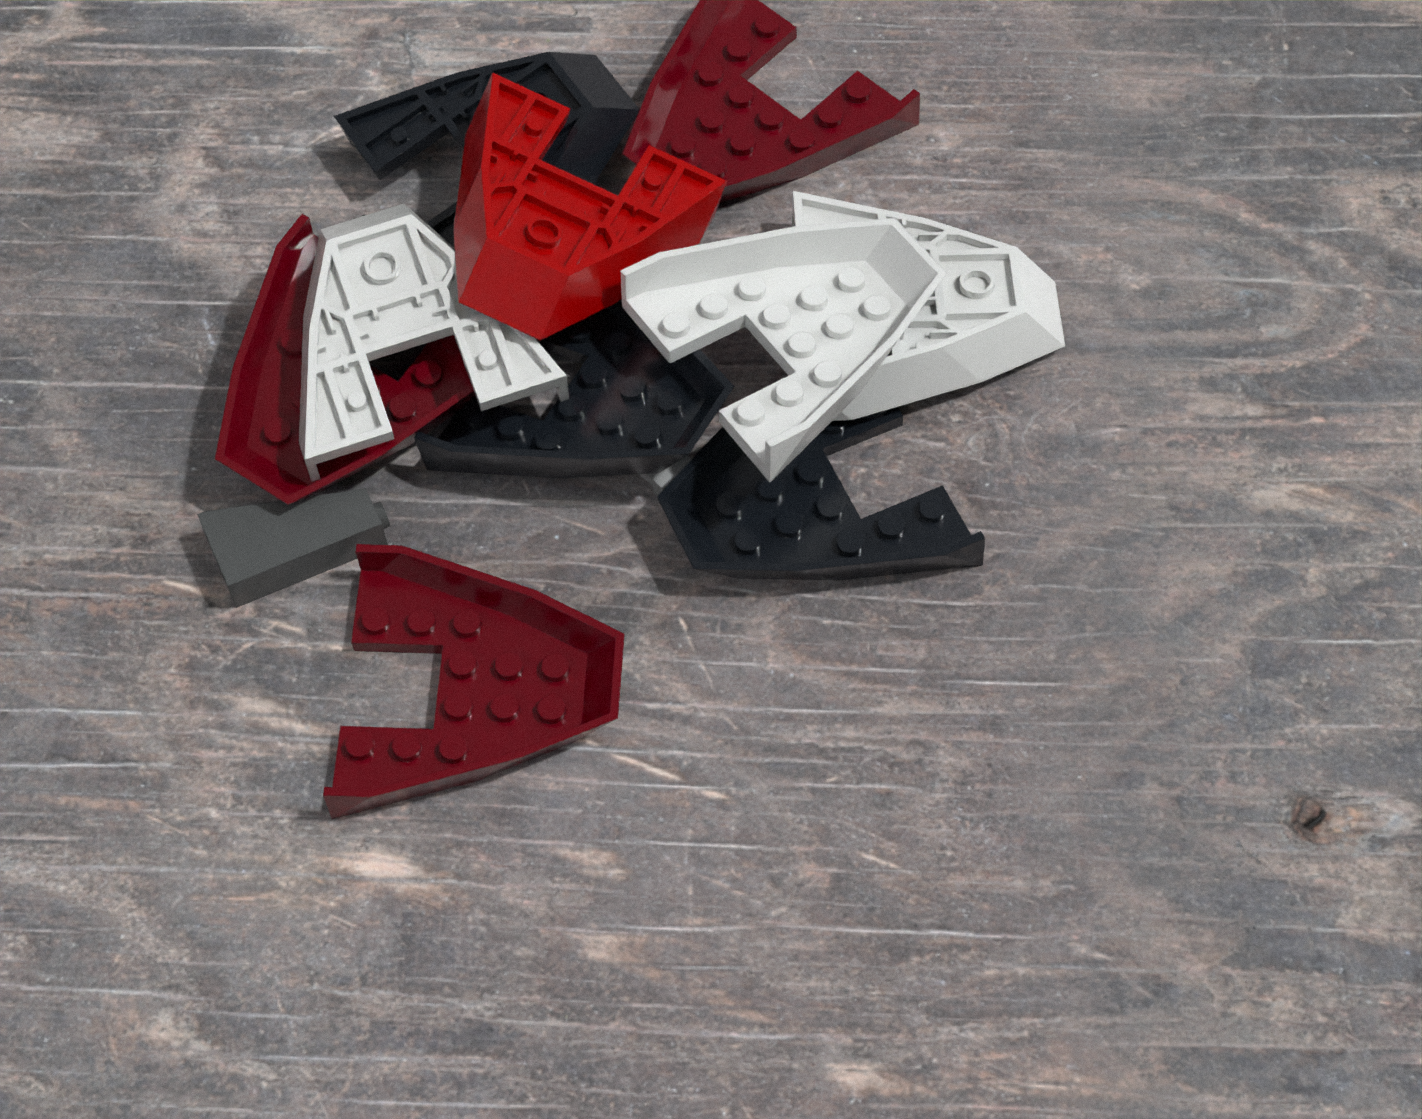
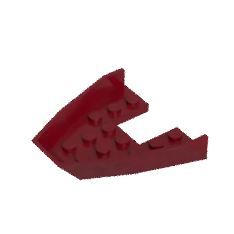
M700 0L651 80L622 154L637 165L647 147L651 145L726 180L727 184L719 202L720 204L805 177L919 125L920 93L913 89L900 101L857 70L814 109L800 119L747 81L797 38V27L759 0Z
M303 213L276 245L232 368L215 460L288 505L322 492L410 446L415 442L414 437L418 432L427 434L463 409L465 405L477 399L454 335L427 343L399 381L370 365L393 431L394 439L316 464L320 479L311 481L299 445L303 315L319 237L314 235L310 218Z
M356 544L355 553L361 571L351 640L353 650L442 654L433 729L340 726L332 787H324L323 797L332 819L482 780L573 743L618 719L624 633L537 590L402 545Z

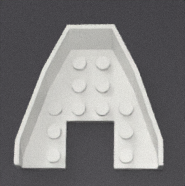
M793 191L791 227L896 218L947 272L946 276L860 394L833 421L854 420L981 383L1065 347L1055 281L1017 247L927 218Z
M405 204L320 229L303 315L299 445L312 482L320 479L316 464L394 439L389 419L369 365V361L454 335L481 411L552 388H556L561 402L569 399L567 375L536 338L458 303L455 248Z
M896 218L794 226L658 252L620 271L622 308L669 363L746 327L787 373V377L719 410V423L769 482L860 394L947 274Z

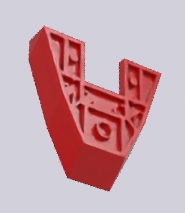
M492 73L465 135L453 228L458 303L531 337L542 340L622 299L621 270L658 252L699 244L715 216L727 181L649 145L619 195L613 194L542 161L567 122L570 108Z

